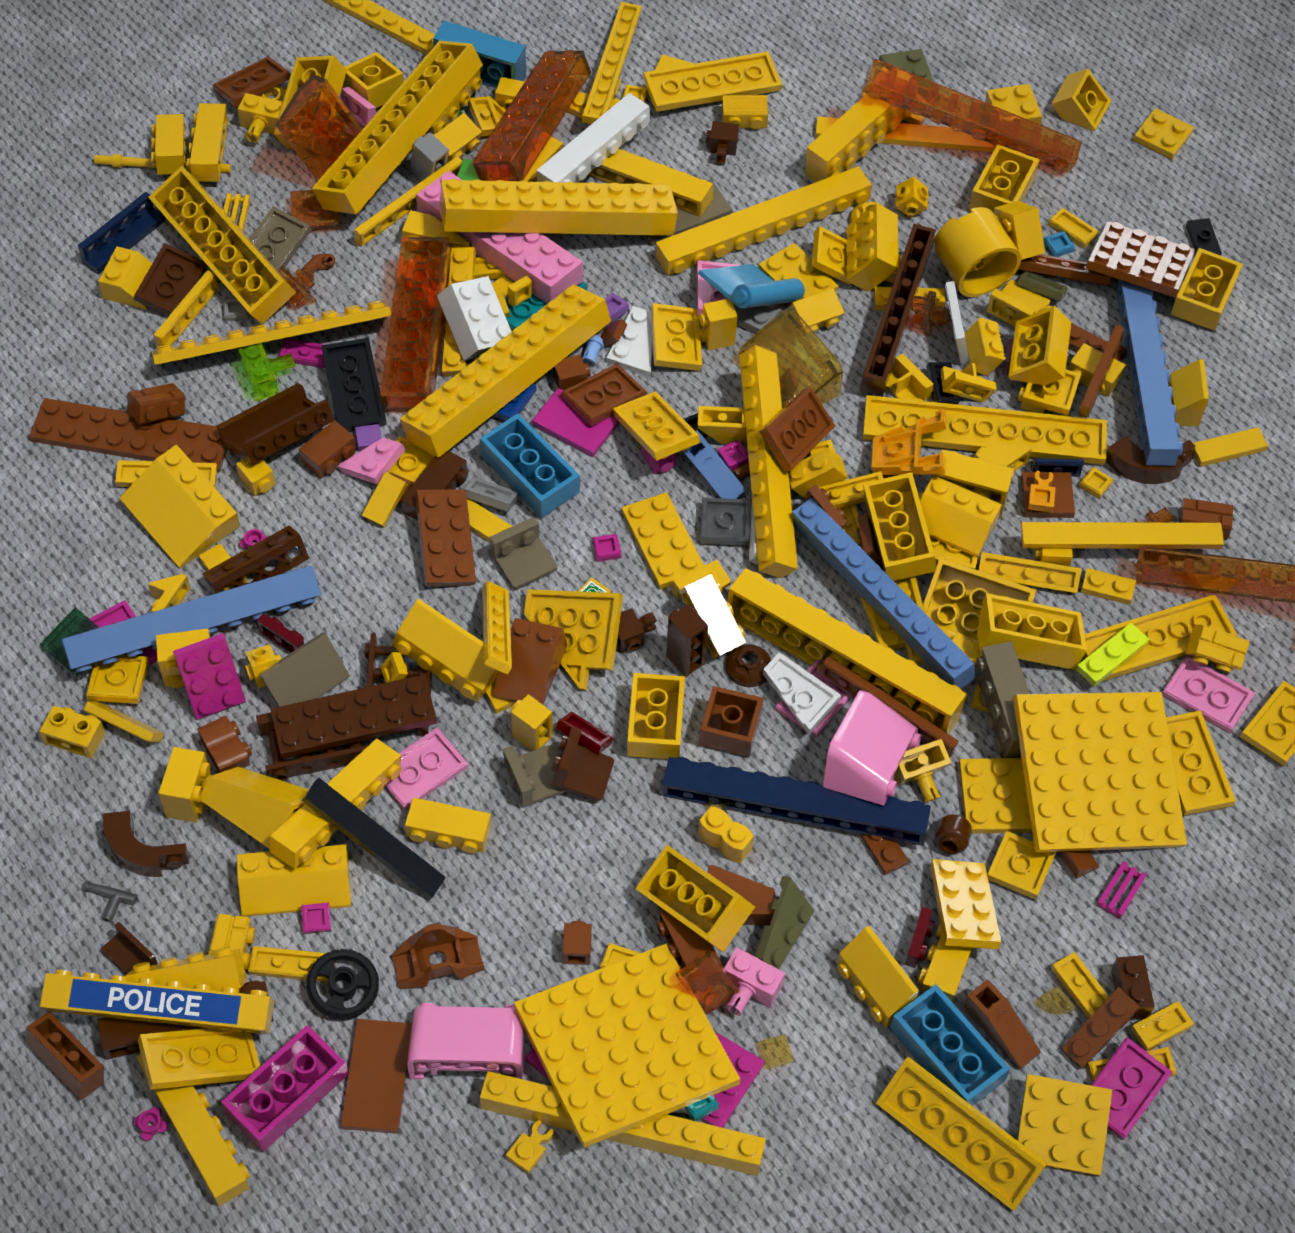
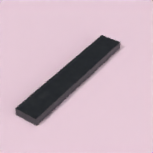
M318 778L315 780L301 800L428 900L434 897L446 877L322 779Z

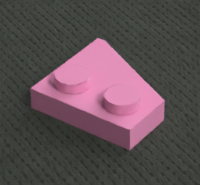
M383 437L342 462L338 467L344 474L378 485L384 472L390 470L405 451L402 443Z

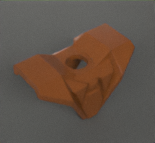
M435 923L427 925L410 936L392 954L400 989L427 987L428 981L434 978L456 974L461 979L484 970L478 937L447 925ZM440 952L445 955V962L434 965L430 963L432 954Z

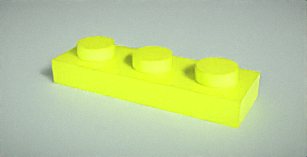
M1130 623L1078 664L1076 671L1095 687L1148 645L1150 639Z

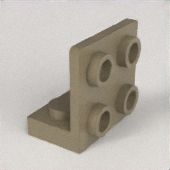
M535 517L490 537L491 555L515 590L558 569L556 562L539 538V523Z
M513 745L503 749L504 765L522 807L568 791L551 785L555 775V771L551 769L556 755H558L554 745H548L523 755L521 753L517 754Z

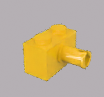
M245 93L238 107L240 126L248 128L245 138L252 143L255 137L254 143H258L262 132L274 135L283 104L282 101Z
M942 739L907 750L894 774V781H897V786L911 781L917 782L925 803L941 797L932 775L942 771L951 764Z

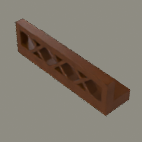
M289 525L202 574L214 592L219 593L221 588L228 584L235 585L234 588L249 584L243 581L246 574L251 571L256 572V576L250 583L283 574L309 559L300 534ZM297 546L300 554L292 559L287 558L289 550ZM273 559L278 560L275 569L271 571L265 570L269 561Z

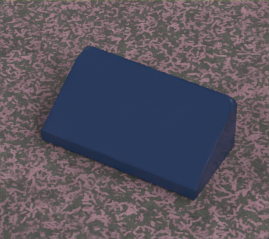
M1033 459L1031 460V472H1069L1071 477H1079L1084 460Z

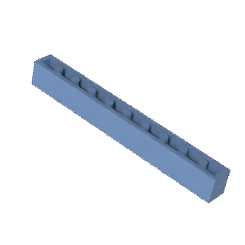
M1119 279L1116 291L1122 327H1124V339L1146 465L1175 466L1178 456L1182 455L1183 444L1182 441H1178L1179 423H1175L1176 406L1171 403L1173 390L1172 387L1168 386L1169 370L1165 369L1166 353L1162 352L1163 336L1158 332L1160 320L1155 315L1157 303L1156 300L1152 299L1154 291Z
M813 498L792 511L794 526L802 536L942 680L962 689L975 679V666L968 656Z
M311 565L61 639L69 669L76 668L77 672L91 669V663L101 661L102 665L118 661L117 655L127 653V656L131 657L143 653L142 648L152 645L153 650L157 649L156 635L207 628L209 633L218 631L217 626L224 623L227 624V627L242 624L241 618L251 616L252 620H255L271 609H276L278 613L291 609V603L300 601L301 605L315 602V596L321 595L313 566Z

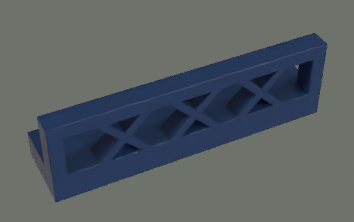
M144 192L78 245L83 264L99 275L104 271L117 246L131 249L166 221L165 216L153 207L152 201L148 198L150 196L149 193ZM145 203V207L139 211L140 207ZM93 245L92 249L87 252V249Z

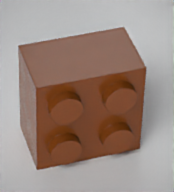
M713 686L700 729L699 745L750 757L762 715L764 698Z

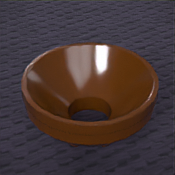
M743 644L729 653L726 660V672L729 678L737 685L749 688L757 687L767 681L763 675V669L769 664L771 658L766 650L760 646ZM746 654H752L756 656L757 661L754 664H746L742 658Z

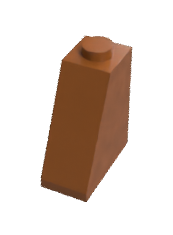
M708 865V873L755 906L743 925H770L774 910L771 907L775 899V889L715 865Z

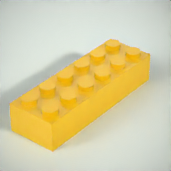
M898 67L893 69L807 146L805 175L814 182H818L852 169L856 161L861 157H865L876 143H881L888 132L895 130L905 117H909L914 112L917 81Z

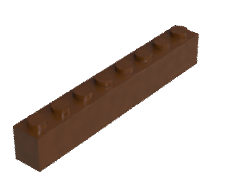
M913 224L862 376L860 391L881 397L884 395L895 357L897 356L933 247L936 229Z

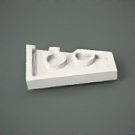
M633 306L625 321L627 327L619 342L613 344L606 358V363L612 365L618 363L624 369L651 377L653 348L651 311Z
M780 652L763 669L764 677L808 734L815 729L840 701L841 695Z

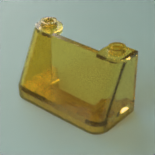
M792 307L781 311L740 346L738 356L754 345L777 353L782 409L804 388L811 386L822 405L840 396L843 370L839 361Z

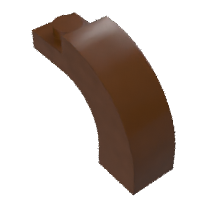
M1126 436L1108 447L1106 463L1117 473L1132 481L1144 484L1166 483L1177 479L1182 468L1192 461L1195 445L1190 440L1182 443V455L1178 456L1175 466L1146 465L1144 451Z
M130 811L103 813L104 833L111 852L117 861L128 870L142 876L163 877V867L177 869L183 865L190 864L186 843L165 846L145 845L134 837V820Z

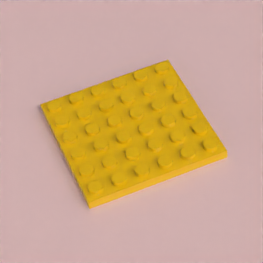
M1162 692L1017 694L1013 697L1035 852L1176 848L1187 845Z
M667 943L514 1002V1009L583 1148L701 1101L711 1095L713 1096L740 1085V1077L686 978L683 976Z

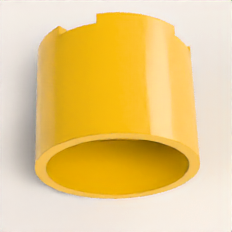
M972 208L969 214L957 220L953 217L942 226L933 241L935 243V254L960 293L966 297H979L993 292L995 288H1000L1014 276L1021 264L1020 252L993 211L988 208Z

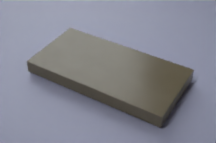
M712 179L707 181L713 183V200L701 217L676 207L678 215L674 235L733 213V209ZM644 235L651 246H655L657 241L671 237V235Z

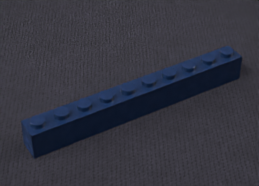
M669 757L662 782L664 797L868 836L874 835L884 839L924 846L931 810L930 805H925L920 801L909 802L889 796L883 806L824 788L823 785L814 781L801 782L787 776H769L760 771L754 773L742 771L737 767L726 768L716 766L711 762L699 763L684 757Z

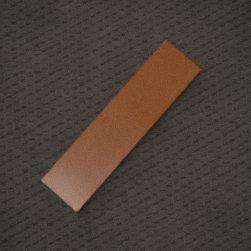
M1115 325L1081 403L1079 416L1089 417L1123 339L1124 327Z

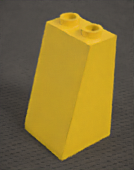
M235 767L208 776L202 784L203 790L200 794V801L270 849V835L305 804L301 800L309 789L245 768Z

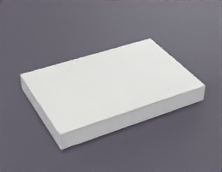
M954 281L946 282V293L960 364L967 366L970 360Z

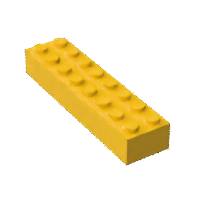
M182 165L148 197L249 314L261 324H264L296 293L292 286L197 179Z

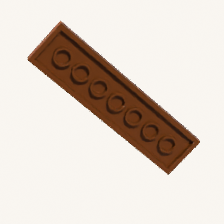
M44 398L29 436L31 442L145 461H154L177 444L193 463H217V473H220L227 452V448L223 446L216 426L170 418L138 424L127 411Z

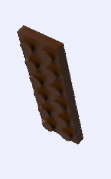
M425 674L270 709L281 759L437 724Z

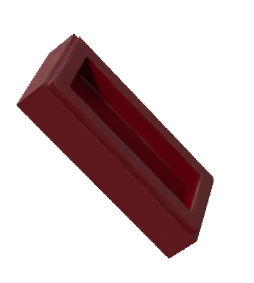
M570 712L561 718L556 725V729L567 736L572 727L581 729L578 743L597 755L608 748L613 741L612 736L574 712Z

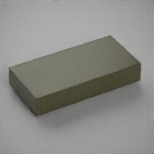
M1025 271L1019 277L1017 283L1019 286L1059 302L1065 297L1068 290L1064 285L1029 271Z

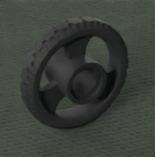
M347 949L332 950L320 956L311 966L307 976V994L312 1005L321 1014L338 1020L352 1019L362 1015L373 1005L379 990L378 973L371 961L363 954ZM334 961H352L360 965L363 970L356 974L349 967L341 966L335 968ZM318 976H325L329 979V994L332 998L326 1003L317 992L316 981ZM346 980L350 983V986L342 989L336 986V982ZM357 987L369 989L366 997L358 1005L345 1008L344 1002L350 1000L355 995Z

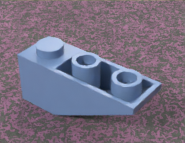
M696 430L699 434L700 443L691 446L687 450H682L683 454L720 498H740L747 490L710 444Z

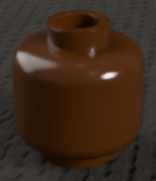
M946 815L938 823L935 842L947 854L961 853L969 845L972 826L967 819L960 815Z

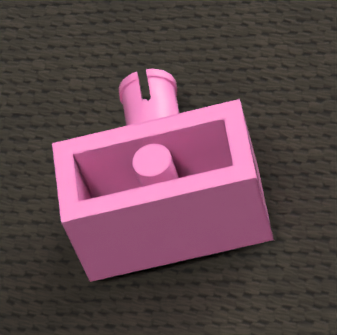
M736 947L723 969L722 982L736 989L726 1005L727 1010L732 1013L735 1008L734 1014L741 1016L750 998L770 1008L783 987L785 973Z

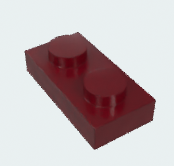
M263 613L257 620L260 633L290 653L304 645L303 636L295 630L290 631L284 627L283 623L276 617L271 618Z
M924 907L921 909L907 955L906 966L916 968L917 961L924 960L928 945L923 944L925 936L931 937L935 921L930 920L931 909Z

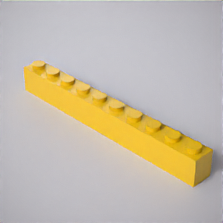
M859 166L657 241L655 257L667 276L681 273L685 269L697 265L698 260L708 261L716 257L721 258L732 251L742 250L753 243L763 242L774 235H782L795 227H803L811 221L824 219L832 213L842 212L848 207L864 203L870 199L872 184Z
M754 345L739 355L758 569L759 572L783 578L798 569L789 473H785L759 432L782 410L777 353Z
M487 1071L480 1095L481 1109L533 1122L540 1120L542 1124L575 1132L552 1086ZM666 1114L610 1137L607 1140L758 1176L766 1138Z

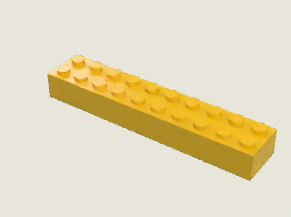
M438 41L311 188L323 210L357 215L363 209V206L375 195L379 187L389 178L395 168L401 164L406 155L413 150L415 140L427 133L428 129L439 119V116L451 105L455 97L483 66L473 44Z
M451 179L441 180L439 197L444 232L673 236L678 215L671 186L664 184Z
M574 284L568 287L546 306L533 314L524 323L516 327L511 333L400 418V422L407 441L438 458L609 324L611 318L605 299Z
M745 568L729 588L728 602L732 606L734 612L732 616L735 622L809 665H812L816 660H821L823 657H831L947 734H950L959 721L966 693L958 686L945 682L935 673L928 672L917 666L914 661L901 657L891 648L880 645L873 641L870 636L859 633L847 623L838 621L828 615L826 611L817 609L803 598L789 593L782 586L766 580L757 572H752ZM823 661L817 666V669L821 670Z

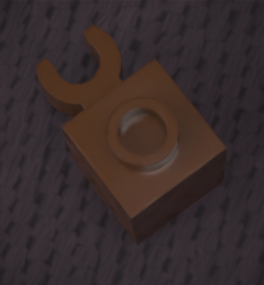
M713 121L711 130H707L705 144H709V153H717L716 163L725 164L726 155L736 156L739 124Z
M632 608L621 612L617 647L620 653L636 651L641 645H644L645 632H651L656 629L655 622L657 620L653 612L643 615L640 619L637 618Z

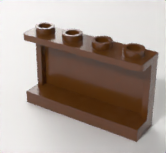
M297 383L218 424L216 427L223 446L253 465L330 424L334 419L328 401L322 400L314 403L306 397L303 385Z

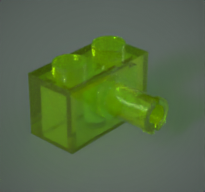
M262 343L238 349L243 371L256 402L278 394L275 373L295 368L292 354L288 353L287 355L270 359V357H267Z

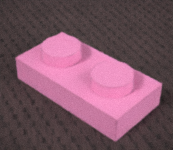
M350 87L342 88L340 109L365 127L376 114V107Z

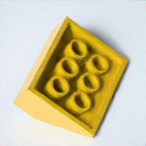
M177 444L156 458L119 498L179 569L240 527L237 512Z
M939 558L936 572H934L923 606L925 614L951 640L959 632L978 645L977 629L986 593L1033 603L1037 590Z

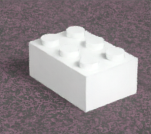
M489 276L451 284L437 295L464 361L478 358L512 332Z

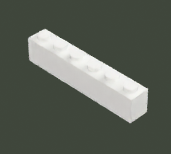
M627 94L536 170L537 182L578 183L580 180L585 179L593 169L599 167L607 157L616 153L619 147L625 142L630 141L638 131L649 124V105L632 94Z

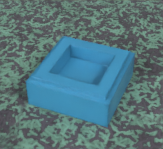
M1064 231L1043 238L1044 245L1051 256L1060 257L1074 252L1075 247Z

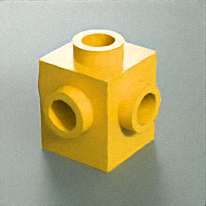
M914 176L896 185L895 207L909 218L928 209V187Z
M270 644L245 652L249 665L245 666L249 680L254 679L258 688L265 686L259 674L281 660L280 654L275 656Z

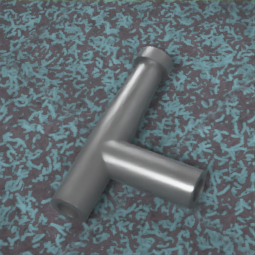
M88 880L83 884V891H91L110 898L101 918L109 923L112 922L120 902L135 905L138 899L136 894L91 883Z

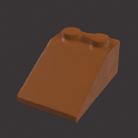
M515 618L510 629L512 668L508 675L498 671L493 698L516 703L518 700L522 701L529 694L544 705L567 648L564 629Z

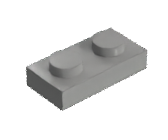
M473 477L464 488L468 499L507 512L516 503L519 494L515 490Z

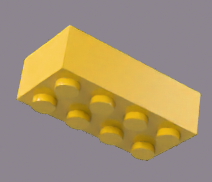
M334 55L296 57L274 132L275 137L286 149L326 147L347 70Z
M912 472L863 483L865 501L884 572L893 581L936 572L935 553Z
M669 845L664 847L635 888L722 952L725 951L755 908L754 905Z

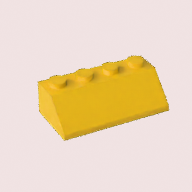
M988 593L985 594L977 629L979 651H981L982 647L1012 641L1018 659L1072 670L1076 669L1087 651L1080 612Z
M419 598L396 632L392 646L398 652L409 656L420 667L431 671L442 682L450 684L459 690L464 697L472 699L477 703L493 684L497 676L498 670L484 665V643Z
M346 844L318 847L307 862H302L295 869L270 851L237 854L241 914L244 917L302 912L301 905L329 903L330 909L351 907L349 856Z

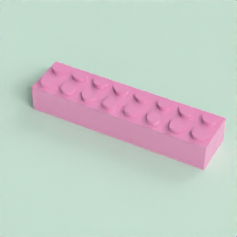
M447 171L416 194L417 212L433 215L442 222L439 206L441 180L462 179ZM456 232L469 242L470 247L475 248L477 256L487 259V263L491 262L496 265V269L500 268L503 270L504 274L516 282L525 276L529 277L532 280V293L547 304L571 285L578 286L583 282V261L541 233Z

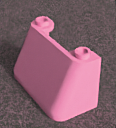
M860 690L830 743L823 787L884 806L888 797H893L895 794L897 781H894V774L905 752L919 747L921 734H918V728L873 694Z
M433 1003L420 1004V1007L415 1008L413 1012L407 1060L409 1078L424 1079V1074L427 1071H431L432 1075H437L438 1070L490 1071L498 1074L502 1072L508 1076L523 1079L525 1029L514 1009V1005H506L503 1008L436 1006Z

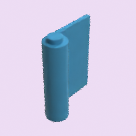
M754 264L703 269L698 272V275L739 308L795 302L801 300L805 292L804 285L799 279L792 278L774 281Z

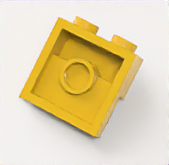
M1066 370L1065 378L1047 385L1027 383L1026 388L1021 387L1017 401L1022 402L1020 408L1043 414L1046 409L1068 416L1081 374Z

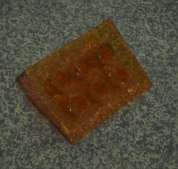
M315 74L297 89L275 125L317 181L362 131V127L327 79Z

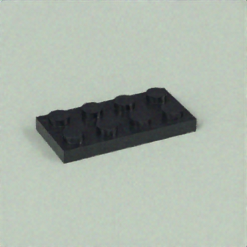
M369 338L321 345L337 423L347 431H353L355 427L387 425Z

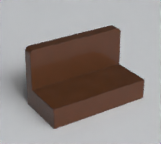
M120 922L114 925L117 934L101 948L102 953L124 974H128L133 969V966L139 963L149 962L150 966L158 964L154 954Z

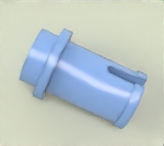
M596 335L585 342L586 349L582 357L583 363H588L592 367L596 364L600 350L604 348L603 339Z

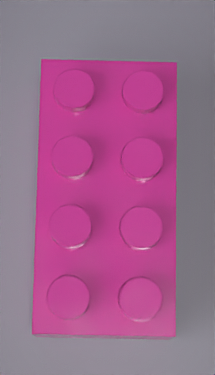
M307 1025L221 1101L225 1114L264 1152L349 1075L346 1062Z

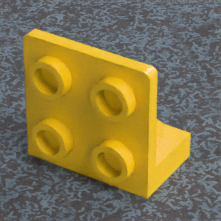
M1010 280L1002 291L995 288L990 294L987 312L1015 327L1016 321L1037 313L1039 309L1045 306H1049L1050 300L1032 290L1017 285L1018 282Z

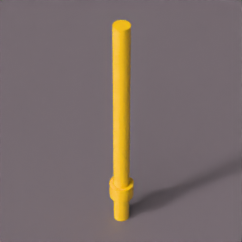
M123 154L94 156V164L112 165L113 168H122V166L157 168L152 166V161L149 158L123 157ZM222 164L221 173H231V164Z

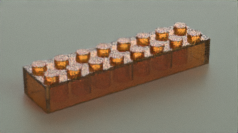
M550 50L544 52L472 162L479 180H524L591 74L583 50Z
M402 237L380 393L385 412H408L436 389L445 316L437 295L446 289L449 284L451 247L448 237Z

